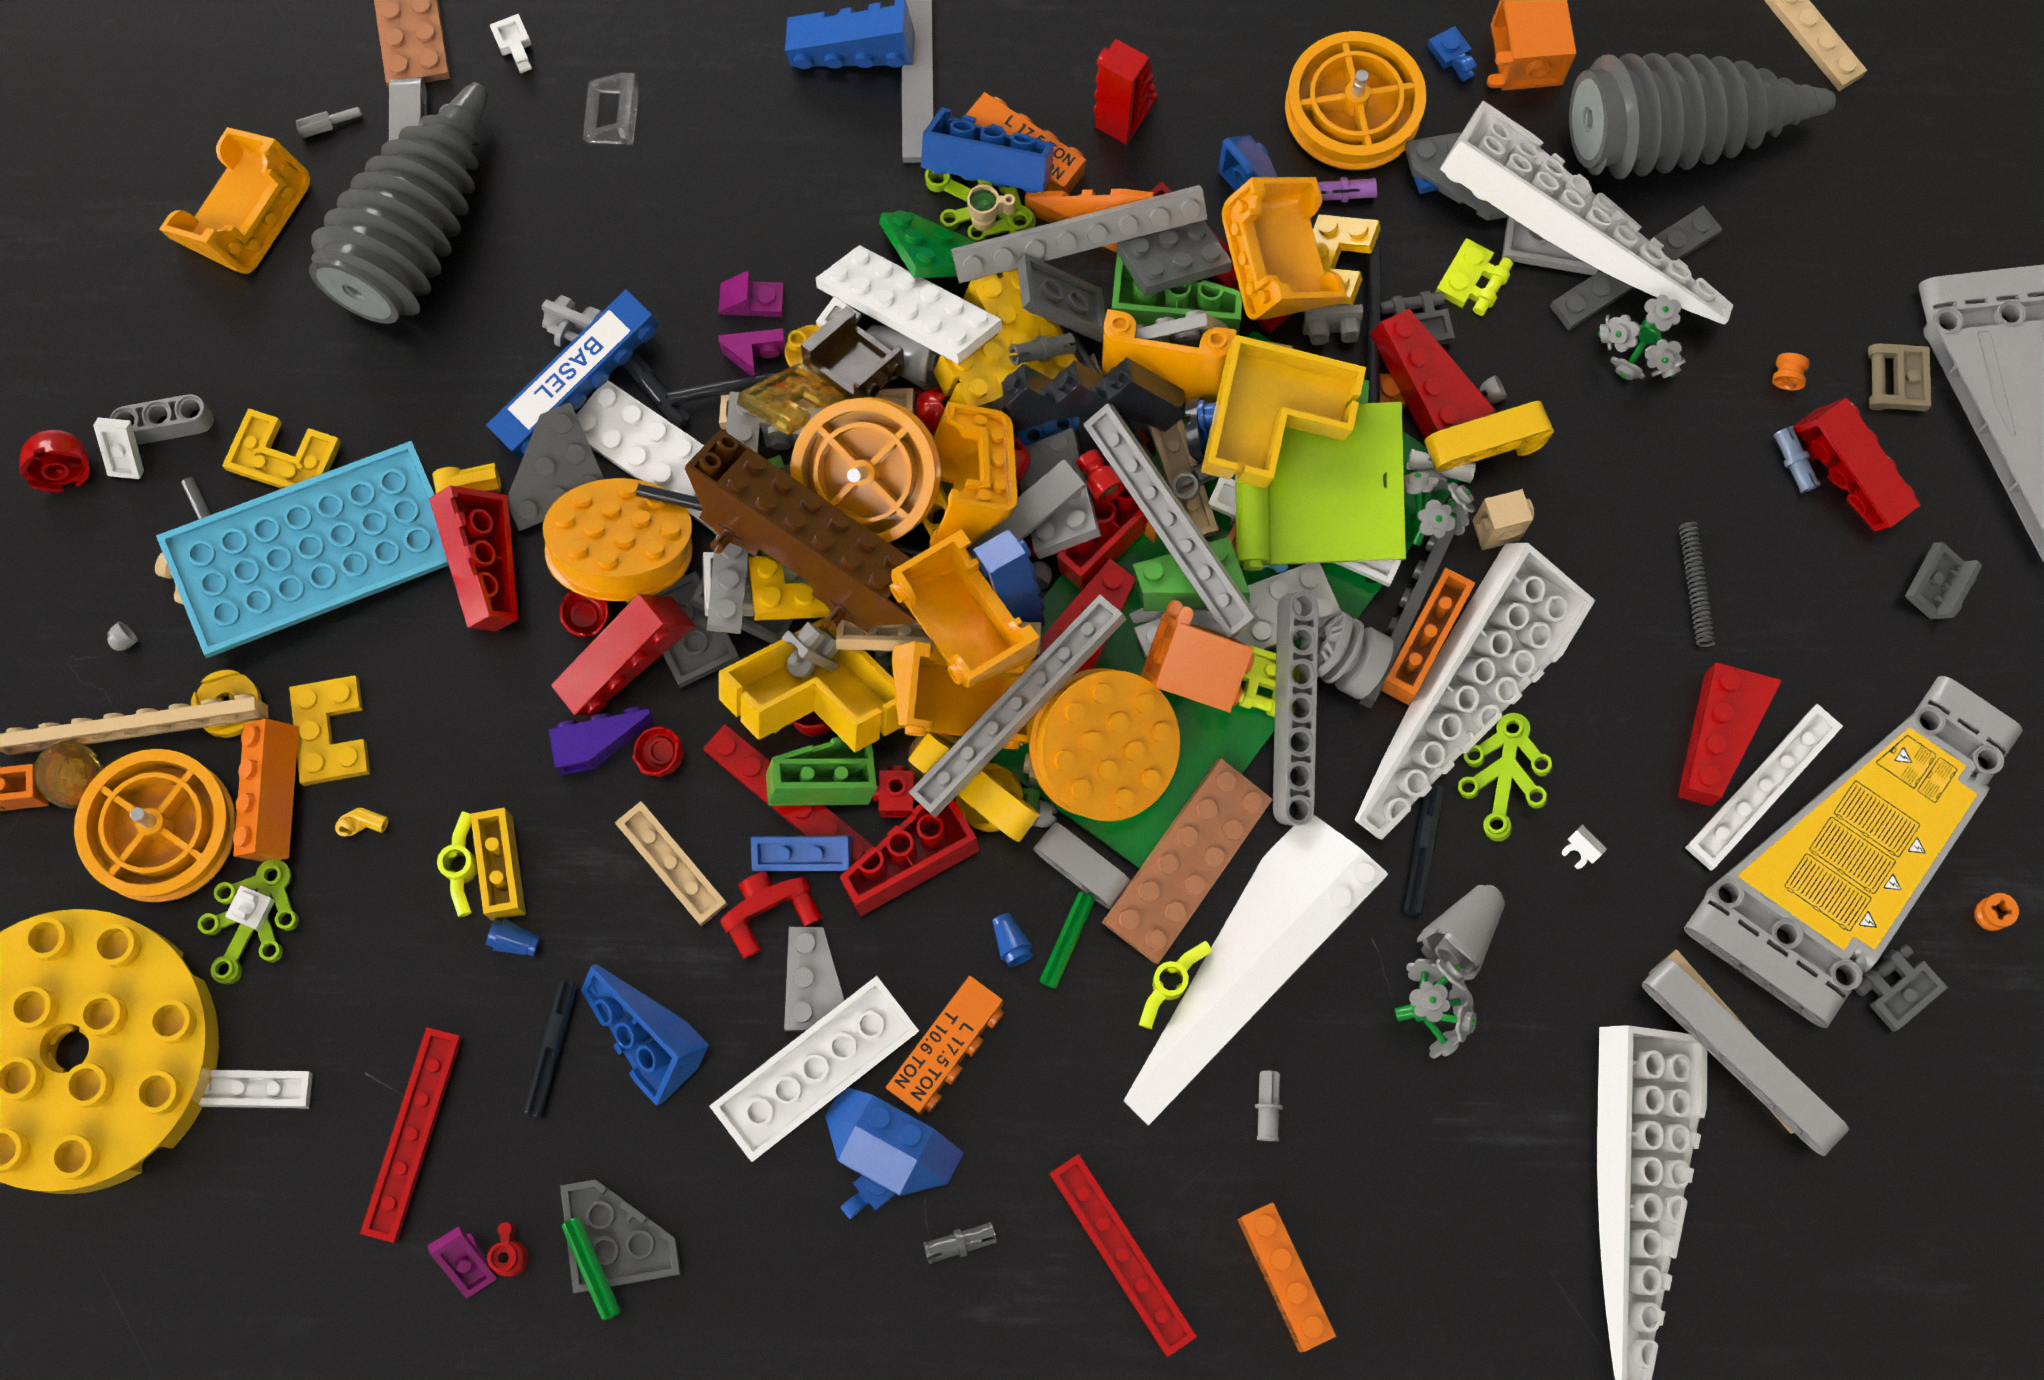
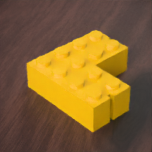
M1018 268L1001 272L999 278L995 273L970 281L963 299L1000 318L1002 330L960 364L940 355L933 373L945 397L951 395L950 402L984 408L991 407L995 400L1003 396L1001 383L1007 375L1013 373L1022 365L1015 366L1011 363L1009 356L1018 354L1016 352L1009 353L1010 345L1031 342L1039 336L1051 338L1064 335L1059 325L1023 309ZM1073 353L1051 357L1050 361L1047 362L1036 360L1024 364L1053 380L1060 371L1066 369L1072 362H1078Z
M1235 335L1227 351L1201 473L1229 480L1236 474L1238 475L1237 482L1267 488L1274 479L1285 427L1345 441L1354 429L1359 402H1356V400L1361 395L1366 367Z
M825 618L813 623L822 632L826 630L836 637L837 628L833 631L828 630L832 622L827 628L823 624ZM781 639L719 671V700L736 717L741 715V723L758 740L813 711L854 752L879 740L880 732L887 736L901 728L898 726L894 678L865 650L839 649L833 656V659L839 664L834 672L815 664L813 672L808 677L797 678L790 674L787 668L788 658L797 647Z

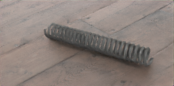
M1688 522L1681 524L1679 527L1681 532L1679 534L1682 536L1680 540H1682L1681 545L1684 551L1682 554L1684 555L1683 560H1685L1684 565H1686L1685 570H1687L1685 574L1688 580L1687 585H1689L1688 590H1690L1688 594L1691 595L1689 599L1692 605L1691 610H1693L1691 614L1694 615L1692 617L1694 620L1693 624L1695 625L1694 630H1696L1694 634L1697 635L1695 637L1697 640L1696 645L1710 647L1714 646L1716 642L1713 641L1715 639L1712 636L1714 635L1712 631L1714 627L1711 626L1713 622L1710 621L1712 617L1709 616L1711 612L1708 611L1711 607L1708 606L1710 602L1707 601L1709 597L1706 596L1708 595L1706 591L1708 587L1705 586L1707 582L1704 581L1706 577L1703 571L1705 567L1702 566L1704 564L1702 562L1703 557H1701L1703 553L1700 551L1702 549L1700 547L1701 543L1698 542L1701 538L1697 537L1700 534L1696 532L1699 529L1696 527L1698 523ZM1709 641H1712V643H1708V644H1701V643H1699V642H1709Z

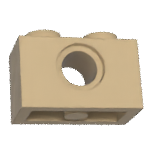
M1523 489L1485 498L1472 520L1482 551L1505 545V543L1520 541L1534 518V507L1531 500L1526 499Z

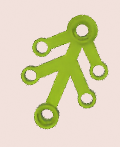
M929 169L925 171V183L931 191H946L967 202L970 188L952 180L949 173L936 174ZM935 178L943 180L942 183H933L932 181ZM977 179L979 185L985 184L993 187L991 182ZM998 186L1002 194H1012L1015 197V211L1010 215L998 213L996 217L1001 220L996 221L995 225L986 231L978 230L973 225H970L967 231L968 238L980 242L986 240V237L1005 232L1011 234L1034 228L1036 224L1035 215L1030 209L1021 205L1017 187ZM967 207L958 210L946 209L940 215L941 226L952 231L959 226V223L971 220ZM947 217H953L955 221L952 223H946L944 219ZM1017 220H1023L1025 224L1019 226L1015 225L1014 222ZM974 231H980L982 232V235L980 237H974L972 236V233Z
M1509 713L1501 717L1496 726L1497 733L1480 745H1474L1466 754L1464 753L1465 762L1471 767L1482 765L1485 757L1503 746L1502 757L1474 777H1464L1458 783L1461 796L1466 799H1473L1478 795L1480 789L1498 778L1493 812L1485 818L1483 824L1487 837L1497 842L1507 839L1512 832L1510 819L1506 816L1512 778L1526 795V800L1530 807L1542 808L1547 802L1546 791L1542 787L1536 786L1516 761L1517 748L1519 747L1531 761L1532 770L1538 776H1546L1552 771V761L1548 755L1541 754L1528 738L1531 731L1530 724L1523 715L1518 713ZM1511 724H1516L1519 726V730L1516 733H1509L1507 727ZM1473 751L1480 753L1479 759L1475 761L1468 758V755ZM1540 760L1548 763L1547 768L1543 770L1537 769L1535 765ZM1467 783L1475 785V789L1470 793L1463 791V786ZM1538 792L1543 795V798L1539 802H1533L1530 796ZM1495 820H1501L1504 824L1501 829L1494 830L1491 828V823Z
M267 860L258 867L255 876L234 884L222 882L214 889L215 899L223 904L232 903L240 885L253 891L258 890V893L270 898L272 896L275 900L278 910L275 916V923L279 928L291 931L299 923L298 915L292 911L285 889L290 883L291 871L288 865L281 860ZM272 870H276V879L273 881H268V873ZM225 888H230V896L222 899V891ZM227 911L216 916L206 913L199 918L198 929L202 933L212 936L219 933L222 928L237 922L225 917ZM287 914H291V923L283 926L282 918ZM267 916L261 931H257L261 941L259 955L268 962H276L281 958L283 949L276 942L269 917ZM209 919H214V927L206 930L205 923ZM242 924L239 925L224 956L218 957L211 965V976L215 981L224 985H231L240 979L242 966L238 960L254 929ZM274 945L276 947L275 954L267 957L266 949ZM228 963V972L225 975H220V966Z

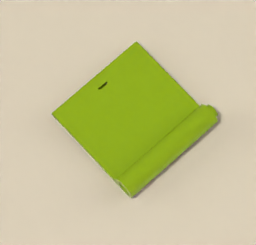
M1402 402L1359 404L1353 432L1345 441L1285 427L1274 479L1267 488L1237 482L1238 475L1235 474L1236 557L1239 565H1243V570L1259 571L1263 569V565L1406 560Z

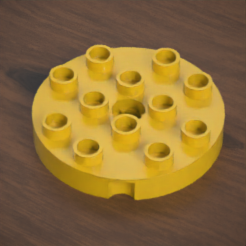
M86 909L61 910L37 915L20 921L0 932L1 1183L51 1194L87 1193L109 1188L142 1173V1164L150 1154L160 1147L173 1149L195 1122L203 1108L199 1103L202 1098H205V1089L212 1080L210 1077L211 1070H216L219 1028L212 996L205 981L191 973L182 959L184 952L170 940L129 918L110 912ZM79 1029V1032L84 1034L89 1040V1051L82 1064L66 1072V1069L57 1063V1048L67 1034Z

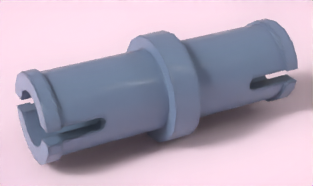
M1790 426L1788 429L1784 428L1776 432L1773 436L1776 438L1786 459L1783 463L1786 468H1790L1800 493L1808 492L1820 486L1821 484L1817 480L1808 461L1810 455L1808 451L1803 450L1794 427Z

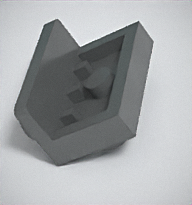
M1943 542L1933 543L1905 597L1930 619L1954 618L1961 610L1962 603L1970 588L1976 582L1982 564L1978 560L1963 561Z

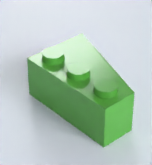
M1226 537L1208 542L1250 604V592L1230 538ZM1171 554L1133 564V573L1136 578L1135 587L1144 611H1166L1171 600L1179 601L1182 607L1207 608Z
M838 736L831 738L830 742L813 747L810 745L772 757L766 773L768 806L869 805L877 788L872 744L854 752Z

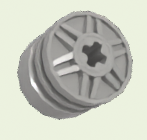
M1343 611L1336 612L1328 618L1318 631L1317 677H1320L1326 683L1335 682L1338 690L1355 699H1363L1372 692L1385 674L1393 653V640L1372 627L1364 629V624L1360 620L1353 619Z

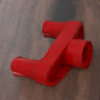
M762 871L738 884L745 900L723 916L720 923L725 933H730L742 958L746 959L761 951L748 924L751 918L786 900L787 902H792L804 927L820 921L822 916L809 892L812 889L806 877L794 878L773 885L767 872Z

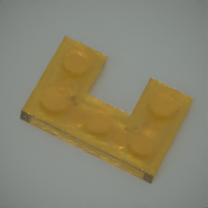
M797 363L740 392L737 405L749 411L751 415L773 425L778 431L789 435L806 426L811 416L809 411L798 406L795 402L804 399L819 409L848 400V398L807 367Z

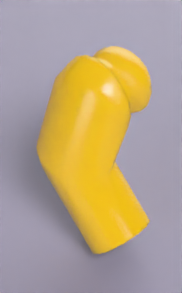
M356 808L338 819L335 824V831L341 837L354 835L365 828L383 833L388 826L389 818L364 808Z

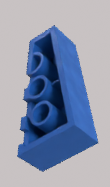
M895 0L894 6L883 7L881 2L868 5V10L858 12L854 11L851 7L842 8L833 16H829L826 12L788 17L785 53L790 66L800 69L827 66L835 69L842 66L869 68L874 65H888L890 67L913 65L915 31L906 0Z
M941 107L924 130L921 168L929 169L933 173L959 175L963 179L971 181L977 179L988 181L999 187L1012 186L1022 188L1023 191L1028 193H1043L1051 180L1054 144L1019 132L1010 136L1006 134V131L1001 126L992 124L983 127L976 124V118L968 115L962 116V119L951 116L952 110Z
M1008 529L973 549L974 558H977L980 562V572L1013 618L1019 617L1022 622H1040L1041 627L1045 625L1042 615L1045 606L1038 595L1041 590L1033 577L1036 571L1028 559L1031 556V552L1022 538L1016 540Z

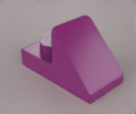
M743 272L721 282L719 315L783 317L784 283L752 281L750 272Z
M783 328L718 335L722 354L750 376L757 375L755 357L775 358L779 354L785 353L786 341Z
M459 1226L428 1245L430 1255L466 1299L497 1280L496 1274L489 1266L474 1236L471 1233L466 1235Z

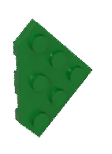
M899 210L881 213L879 224L913 278L957 277L951 249L977 242L911 212Z

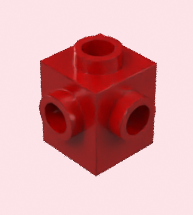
M898 765L889 766L887 770H880L879 781H876L877 788L873 795V801H879L880 818H908L912 814L914 801L917 800L908 792L919 782L915 781L914 771H908L907 767Z

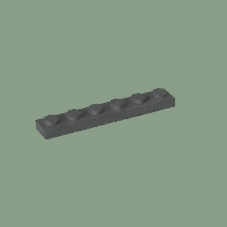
M1703 205L1654 237L1664 245L1661 249L1662 252L1671 260L1684 258L1718 236L1723 229ZM1599 271L1552 301L1550 307L1569 331L1634 290L1635 287Z
M1455 528L1445 531V535L1442 538H1436L1433 534L1431 535L1425 547L1426 550L1430 551L1427 561L1425 562L1420 559L1412 575V578L1417 579L1413 590L1406 588L1399 602V606L1404 608L1400 618L1393 616L1385 632L1393 640L1391 661L1378 685L1370 694L1361 699L1359 704L1370 709L1373 707L1456 531Z

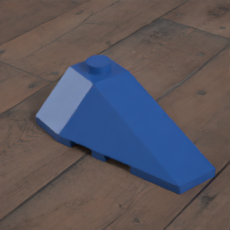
M1250 135L1228 137L1223 140L1218 172L1235 191L1251 177H1277L1266 148L1261 143H1256Z
M594 964L590 967L581 989L584 997L602 1026L608 1025L617 1042L613 1046L618 1055L624 1053L633 1068L629 1074L635 1084L656 1106L663 1104L699 1068L709 1044L687 1021L601 966Z

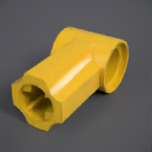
M495 463L463 470L457 467H445L432 473L436 494L450 485L493 493H500L502 488Z

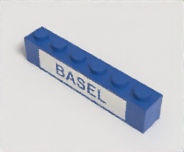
M625 289L486 426L522 460L540 414L571 402L574 410L579 409L585 403L587 395L595 388L603 386L609 379L610 373L618 365L625 364L632 357L633 351L641 343L649 341L654 336L659 323Z

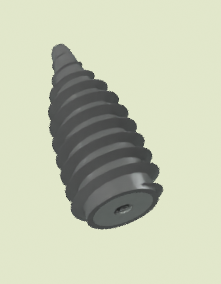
M1629 53L1618 59L1614 55L1606 54L1596 59L1590 69L1583 71L1575 81L1569 106L1570 137L1578 161L1592 175L1600 174L1606 166L1617 179H1624L1631 170L1638 176L1644 177L1654 167L1660 173L1665 174L1673 170L1676 164L1684 170H1689L1695 166L1699 159L1704 164L1711 165L1718 160L1721 153L1730 159L1735 158L1742 150L1744 143L1748 148L1756 149L1762 143L1765 133L1769 132L1772 137H1777L1781 133L1782 128L1787 125L1794 124L1796 126L1802 120L1828 113L1829 110H1833L1836 97L1833 91H1829L1826 88L1811 87L1807 84L1797 85L1789 78L1783 77L1778 79L1769 69L1760 68L1756 70L1747 61L1741 60L1732 63L1723 56L1708 59L1701 54H1693L1686 58L1679 53H1671L1665 57L1658 53H1649L1641 58L1636 54Z
M475 82L467 85L449 104L442 105L437 115H425L420 119L419 126H407L400 131L398 139L384 143L381 148V155L370 158L365 164V172L353 177L350 185L351 190L342 192L338 196L337 208L328 211L324 217V227L318 228L313 232L311 244L315 253L311 257L312 263L309 267V274L315 284L328 297L345 309L365 319L385 324L396 322L400 315L414 316L419 313L420 305L415 296L423 297L431 292V286L426 277H436L441 274V264L437 257L450 255L451 245L446 237L459 235L461 228L455 216H464L469 210L462 194H471L475 190V184L466 170H476L479 165L477 159L472 154L473 146H477L480 143L476 135L488 101V91L484 86Z

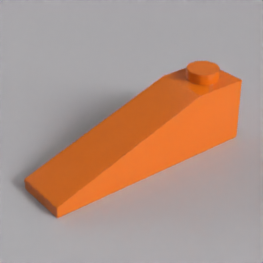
M1122 188L1111 189L1110 195H1094L1093 189L1082 190V194L1078 196H1069L1064 191L1026 192L1025 207L1030 209L1035 217L1049 223H1054L1151 198L1154 192ZM1118 242L1102 247L1117 252Z

